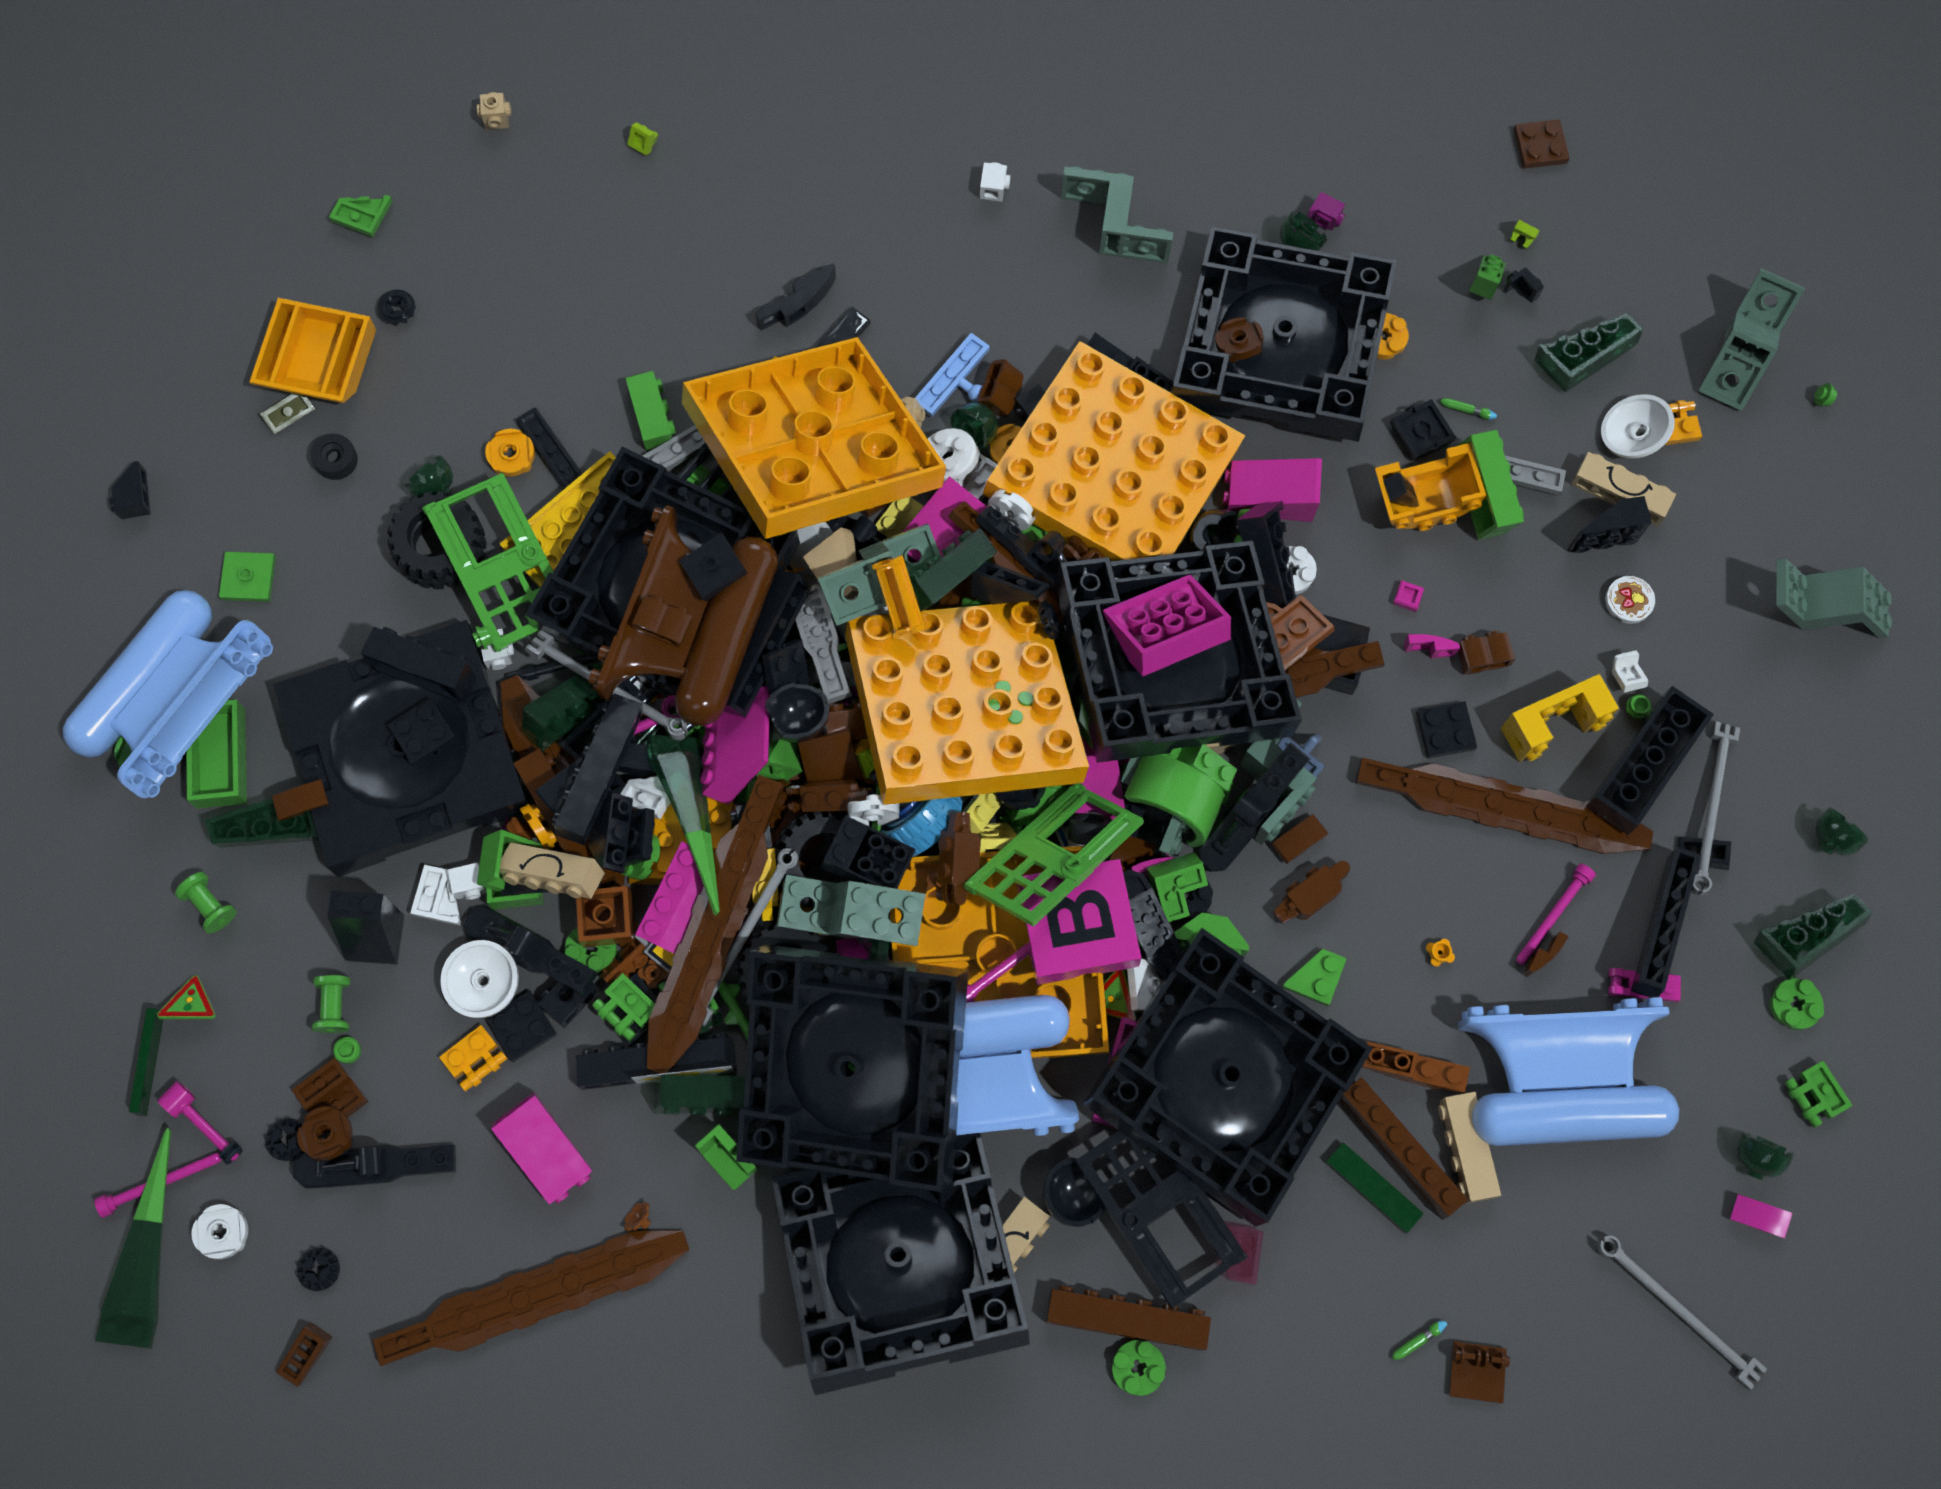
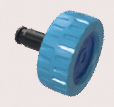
M874 768L871 771L869 778L872 781H875L876 786L879 788ZM961 797L899 803V819L893 823L881 825V832L915 848L916 851L913 857L917 856L940 839L941 831L948 830L951 812H961L963 806Z

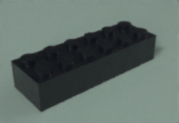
M1671 686L1661 696L1586 806L1629 835L1641 823L1714 714L1674 686Z

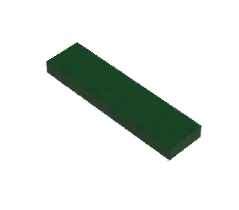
M156 1008L146 1009L128 1111L137 1116H147L164 1020L158 1018L157 1013L160 1010Z
M1344 1142L1325 1162L1405 1234L1412 1229L1424 1214Z

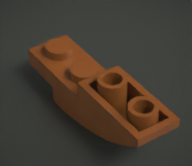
M1367 1041L1366 1044L1373 1049L1364 1062L1363 1068L1416 1085L1465 1094L1470 1067L1420 1056L1416 1052Z

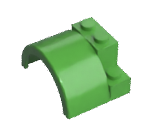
M1207 745L1172 749L1171 753L1142 757L1124 797L1130 802L1143 803L1164 810L1185 822L1195 833L1193 838L1187 840L1186 843L1191 847H1198L1206 842L1221 806L1225 805L1234 785L1232 780L1237 769Z

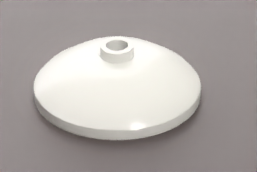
M1647 394L1634 395L1621 400L1608 411L1602 422L1601 435L1606 447L1615 455L1624 458H1641L1656 452L1667 443L1673 433L1675 419L1670 406L1663 399Z
M486 940L471 941L458 947L446 960L441 973V989L448 1004L458 1013L472 1018H485L502 1011L512 1001L519 982L518 968L512 955L499 944ZM487 977L488 983L482 986L480 983L481 979Z

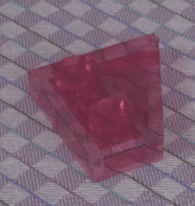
M1227 1225L1243 1251L1248 1255L1246 1260L1226 1271L1228 1280L1256 1285L1264 1231Z

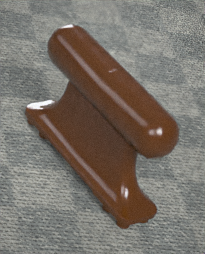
M668 505L664 509L655 507L651 521L655 522V532L646 530L642 542L644 545H647L646 553L648 555L617 635L614 636L610 647L602 645L599 650L598 660L602 661L601 671L592 669L589 683L593 684V690L598 692L600 698L608 700L619 684L634 676L659 674L680 678L681 682L674 702L677 713L683 720L692 725L707 726L717 722L724 712L776 572L778 556L776 550L760 537L748 536L737 540L732 548L748 574L705 602L679 561L693 551L683 543L676 531L677 515L674 508ZM656 595L664 599V604L674 607L679 605L689 611L688 614L692 616V619L679 648L631 627L644 596Z

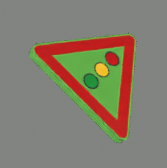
M1125 969L1114 971L1104 983L1106 1015L1117 1018L1124 1017L1136 1021V1011L1131 1010L1129 984Z
M197 975L192 976L157 1013L159 1019H214L216 1017Z

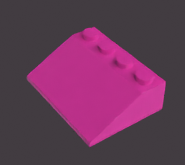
M1190 574L1103 610V615L1129 662L1142 676L1231 640V616Z
M767 685L760 688L746 718L723 712L717 722L704 726L705 735L702 741L704 754L701 760L703 773L700 780L702 783V795L729 805L768 763L769 715L765 707V703L769 698Z
M681 842L635 934L674 954L678 944L682 943L693 915L692 909L697 896L701 894L704 887L689 844Z

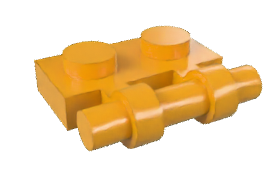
M1677 400L1673 404H1668L1672 412L1676 413L1677 418H1674V430L1665 445L1700 441L1702 433L1697 415L1687 416V411L1695 410L1694 401Z
M482 1025L439 1057L454 1078L457 1079L463 1073L466 1074L467 1078L459 1083L465 1092L472 1086L476 1087L482 1083L481 1079L492 1071L496 1072L501 1068L500 1064L508 1059L502 1051L494 1057L491 1055L490 1052L497 1048L498 1045ZM484 1058L486 1063L474 1072L471 1067Z

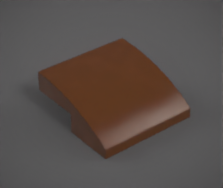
M847 728L825 735L820 733L812 740L798 743L807 783L821 780L860 778L850 732Z
M335 1057L292 1089V1092L303 1108L309 1113L317 1108L327 1106L337 1109L349 1117L369 1102ZM327 1128L323 1129L325 1135L330 1132Z

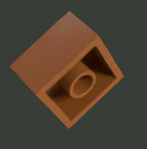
M628 886L596 889L591 899L584 897L576 898L578 939L583 947L635 942L632 893Z

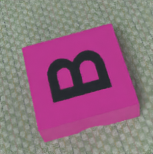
M1120 859L1102 862L1094 869L1092 874L1078 887H1075L1034 927L1025 922L1030 940L1029 951L1036 985L1073 979L1087 973H1107L1140 966L1142 958ZM1041 873L1025 875L1023 877L1033 881ZM1052 875L1041 887L1052 892L1064 880ZM1017 884V890L1019 894L1025 888ZM1033 893L1021 906L1032 911L1044 898Z

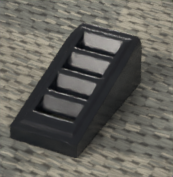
M1397 472L1384 479L1390 501L1415 508L1420 506L1413 485L1401 473Z
M1679 837L1678 847L1686 850V845H1691V852L1696 853V848L1702 845V839ZM1713 840L1712 858H1710L1709 868L1729 870L1732 841ZM1717 850L1723 851L1722 859H1717Z

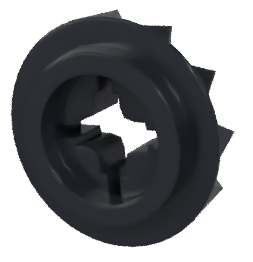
M397 289L386 292L379 299L377 305L380 317L387 324L393 323L396 326L402 322L407 323L410 317H414V310L416 309L413 297L408 292ZM400 304L402 310H397L394 313V310L391 306L397 307Z
M1044 600L1038 603L1039 619L1045 634L1051 640L1059 638V632H1061L1060 622L1053 605Z
M288 1118L278 1120L274 1125L270 1126L267 1135L264 1137L266 1140L265 1148L270 1155L281 1161L293 1160L300 1156L303 1151L298 1144L297 1133L299 1127L302 1128L303 1124ZM282 1130L287 1135H295L289 1140V1148L283 1143H278L283 1138Z
M312 1248L307 1253L302 1254V1258L297 1263L296 1276L301 1285L311 1291L328 1289L336 1282L340 1273V1263L337 1256L325 1248ZM315 1259L319 1265L328 1266L320 1271L319 1277L315 1273H308V1271L315 1267Z

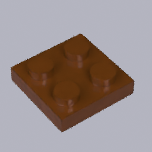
M1560 119L1515 125L1514 133L1523 169L1568 163L1570 158Z

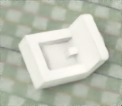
M1637 650L1614 656L1612 674L1624 693L1648 686V679L1638 665L1639 653Z

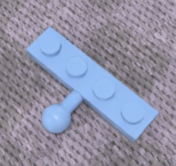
M969 334L915 397L921 407L924 408L925 413L931 418L958 386L968 393L969 399L973 403H979L978 394L982 385H973L965 378L987 354L990 346L974 334Z

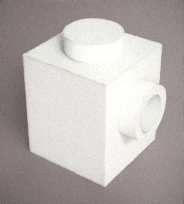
M996 162L984 163L980 185V199L1003 202L1004 189H1009L1011 176L1006 175V165Z
M502 629L497 630L501 637L505 635ZM493 644L487 646L488 649L483 650L482 646H480L483 661L488 670H501L506 665L512 664L511 655L515 654L512 644L500 652H495Z
M478 862L448 869L452 894L457 900L466 898V900L477 899L481 897V894L487 893L486 887L477 885Z

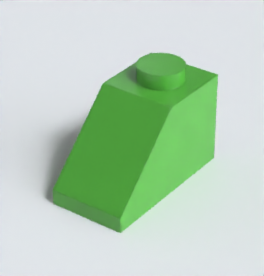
M781 739L771 742L770 746H768V763L757 775L775 780H789L802 772L803 768L796 744Z

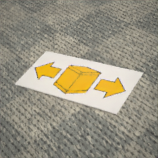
M732 1066L631 1078L637 1084L735 1073Z

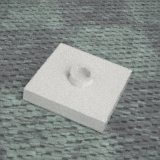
M1141 959L1139 967L1127 969L1132 1011L1143 1012L1161 983L1156 969L1146 959Z

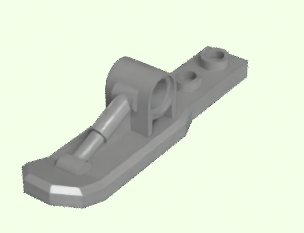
M805 569L797 572V574L811 584L812 588L795 620L806 652L813 658L823 693L827 696L828 703H833L852 695L838 654L839 638L826 598L813 572Z

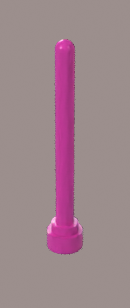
M1579 863L1575 868L1572 883L1516 958L1518 964L1523 965L1526 963L1579 889L1586 884H1590L1595 878L1596 873L1590 867Z
M1030 942L972 985L967 984L966 1002H975L974 999L978 997L977 993L1030 955Z
M214 1153L167 1173L166 1185L222 1161L219 1158L220 1153ZM146 1183L116 1196L104 1194L95 1198V1207L100 1217L105 1218L112 1215L119 1205L142 1196Z

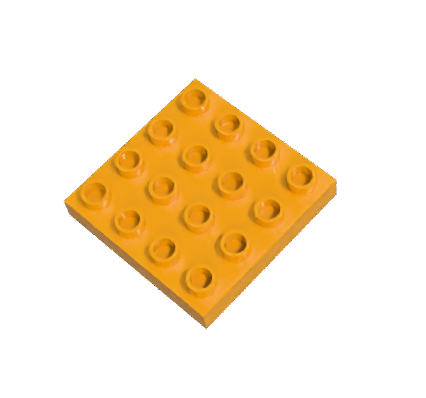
M858 337L683 382L682 405L765 539L943 487L946 465Z
M1079 341L988 478L983 495L991 498L993 493L1000 489L1006 490L1003 494L1009 496L1012 492L1018 494L1033 508L1031 513L1032 517L1035 516L1033 524L1047 532L1057 531L1068 544L1069 539L1076 535L1082 539L1089 549L1092 547L1099 549L1105 558H1110V562L1175 554L1193 522L1238 451L1245 435Z
M1037 600L920 611L925 629L915 634H912V632L904 634L899 638L894 637L893 633H895L890 614L860 616L847 622L845 638L883 805L1084 783L1089 768L1088 760L1054 639L1051 640L1045 634L1039 619ZM1007 681L1011 686L1010 692L995 689L997 682ZM1026 691L1033 695L1031 705L1024 706L1019 703L1018 697L1021 692ZM991 699H995L1000 703L999 711H995L989 706L988 702ZM1013 710H1018L1023 714L1021 723L1012 724L1008 721Z
M1085 845L1062 848L1076 855ZM999 851L980 852L979 870ZM1014 854L1003 866L1015 870L1025 858ZM939 855L912 857L897 889L925 894L918 946L892 943L893 960L968 969V984L972 985L1030 942L1024 921L977 894L973 895L968 892L966 902L961 906L946 904L943 901L937 900L936 896H930L929 893L936 890V887L927 891V886L929 885L927 883V876L937 871ZM1034 864L1022 876L1042 873L1045 869ZM995 872L983 884L994 889L1006 877ZM1014 882L1002 895L1013 900L1018 895L1017 883ZM893 908L890 910V921L896 924L901 920V912ZM1028 955L977 993L978 997L974 999L976 1002L1045 994L1055 996L1063 1002L1068 1009L1070 1017L1067 1035L1059 1044L1052 1047L1030 1049L1032 1059L1098 1055L1109 1052L1103 973H1087L1073 979L1036 985L1031 956Z

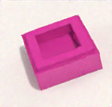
M1401 580L1393 605L1416 612L1424 588Z

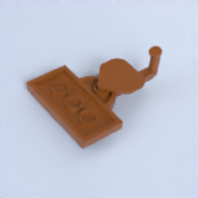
M1302 595L1298 596L1283 609L1275 604L1266 602L1285 670L1335 631L1334 625Z

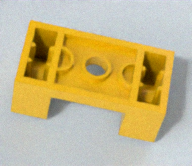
M1598 674L1512 713L1502 725L1501 730L1518 761L1521 762L1528 759L1531 762L1542 756L1541 752L1549 748L1548 744L1553 739L1545 723L1549 720V716L1554 714L1561 716L1571 710L1584 733L1589 730L1597 732L1605 728L1607 722L1614 719L1613 714L1619 707L1601 675Z

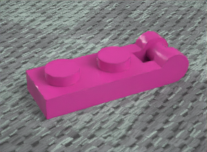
M1621 968L1609 969L1611 986H1608V995L1638 999L1649 998L1631 991L1636 971ZM1668 976L1666 988L1659 996L1663 1001L1679 1002L1681 1000V976ZM1622 979L1627 980V988L1621 986Z

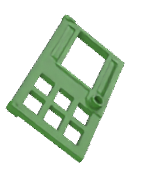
M501 473L439 502H432L422 508L424 513L427 514L482 625L486 626L495 652H500L508 648L509 645L539 632L531 624L522 626L513 608L528 601L532 604L540 588L534 591L531 590L523 575L524 572L539 566L546 579L549 572L553 574V570L504 474ZM488 490L516 546L477 563L449 507ZM517 576L525 595L509 601L501 583ZM495 587L504 605L487 611L479 593ZM507 611L516 630L501 637L491 618Z
M1080 783L1073 784L967 880L963 887L971 894L981 896L1034 927L1144 823L1143 818L1093 793ZM1086 802L1116 816L1076 855L1047 840L1057 828ZM1014 854L1025 858L1015 870L1003 866ZM1034 864L1045 869L1033 881L1022 876ZM995 872L1006 877L994 889L983 884ZM1052 875L1064 880L1052 892L1041 887ZM1015 882L1025 889L1011 900L1002 895V893ZM1033 893L1044 898L1032 911L1021 906Z

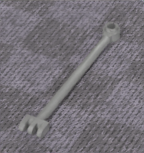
M540 630L537 634L541 640L536 637L532 639L531 643L535 647L529 644L525 647V651L538 660L546 654L589 680L592 670L552 647L554 637ZM618 686L614 690L613 694L615 693L643 703V714L664 726L673 740H682L685 738V734H688V726L685 720L681 718H668ZM676 725L682 726V728L675 729L673 727Z
M1718 721L1714 722L1711 739L1719 740L1700 851L1701 856L1691 890L1693 894L1697 893L1699 896L1706 894L1712 887V881L1708 877V868L1729 744L1735 745L1738 742L1740 727L1734 726L1732 734H1729L1731 727L1729 724H1724L1721 732V722ZM1695 883L1700 884L1702 890H1699V888L1696 887Z
M786 848L779 852L777 868L731 945L726 958L727 964L721 979L716 983L709 1003L788 869L794 868L798 864L799 855L796 851L791 853L792 861L789 864L783 861V856L790 854L791 848ZM709 1006L706 1009L708 1012L703 1026L707 1025L715 1011Z
M1602 1237V1240L1598 1241L1597 1244L1599 1253L1604 1257H1612L1614 1260H1617L1739 1369L1734 1378L1751 1391L1754 1385L1747 1377L1749 1376L1753 1381L1758 1382L1761 1377L1753 1369L1755 1368L1758 1372L1764 1374L1767 1368L1755 1357H1750L1747 1362L1743 1360L1630 1259L1621 1249V1244L1616 1237ZM1604 1242H1608L1611 1245L1609 1252L1604 1249Z

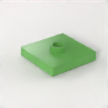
M225 552L219 598L228 601L270 602L276 561L275 554Z

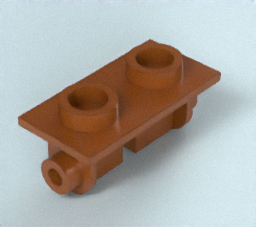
M638 940L630 943L619 954L624 960L620 963L614 958L609 966L602 969L603 973L600 977L609 985L622 973L630 979L650 959L644 953L646 947Z

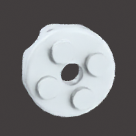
M956 428L940 430L932 434L928 440L946 465L944 482L950 476L963 487L966 475L977 471L978 459L981 457V453L974 439L967 432ZM953 452L951 457L943 458L945 453Z

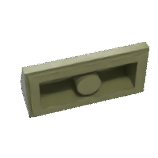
M292 393L264 410L260 415L273 434H276L315 408L307 396Z

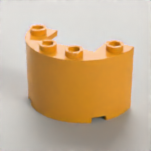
M1470 443L1446 449V456L1443 459L1402 470L1399 462L1375 468L1390 523L1396 529L1419 528L1420 531H1426L1433 528V525L1441 523L1443 525L1452 524L1457 521L1458 517L1471 510L1480 508L1486 498ZM1397 472L1401 473L1413 485L1420 506L1415 508L1390 501L1384 479Z

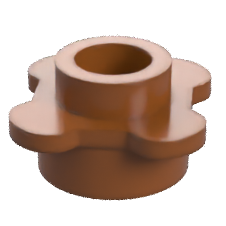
M652 959L649 960V964L646 967L638 970V976L646 981L649 989L657 988L658 984L663 979H667L669 975L665 969Z

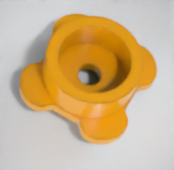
M1441 939L1435 944L1430 942L1426 945V951L1430 954L1432 966L1439 967L1441 963H1452L1454 961L1455 955L1452 953L1450 942L1447 939Z

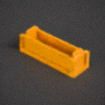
M903 555L873 564L872 568L876 570L895 633H893L894 637L899 638L911 632L915 634L925 629Z

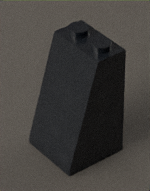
M331 890L327 917L345 961L397 965L404 914L384 894Z

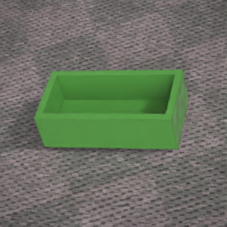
M1493 430L1473 434L1457 446L1467 443L1471 444L1486 493L1482 506L1470 511L1477 538L1482 540L1504 535L1524 522V512L1517 499V488L1512 482L1510 464L1505 458L1503 440L1499 437L1498 431Z
M237 699L227 700L187 750V801L196 809L247 804L245 708Z

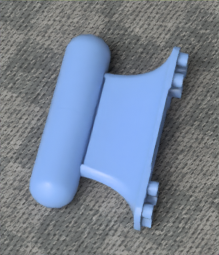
M189 590L176 591L164 600L66 719L63 727V740L73 753L93 758L107 752L118 738L122 736L130 746L131 754L119 768L117 778L122 785L137 796L153 798L159 794L160 785L164 780L175 774L176 766L181 761L182 756L235 690L243 684L247 677H251L256 673L257 665L263 657H267L272 653L273 646L270 638L251 621L242 620L234 626L223 641L209 642L201 640L200 638L210 626L212 608L207 600L196 592Z
M1043 994L966 1002L963 1049L960 1051L956 1097V1102H959L956 1135L1023 1128V1130L1033 1129L1034 1135L1043 1136L1049 1133L1048 1127L1059 1126V1131L1062 1133H1070L1075 1130L1074 1123L1079 1121L1076 1103L1070 1099H1056L1047 1093L1037 1077L1030 1050L1057 1045L1067 1035L1070 1017L1068 1009L1061 1000L1055 996Z
M1655 997L1648 998L1646 1002L1638 1003V1005L1637 999L1621 1000V1003L1613 1005L1614 1011L1523 1015L1510 1014L1508 1005L1494 1006L1493 1010H1488L1487 1016H1484L1483 1007L1481 1006L1467 1008V1011L1461 1012L1462 1020L1457 1023L1458 1030L1477 1034L1491 1044L1503 1064L1510 1093L1484 1095L1476 1102L1472 1111V1123L1475 1132L1481 1140L1494 1146L1657 1138L1668 1135L1675 1128L1679 1120V1106L1676 1098L1666 1088L1660 1086H1634L1633 1060L1641 1034L1652 1022L1670 1014L1669 1007H1663L1662 998Z

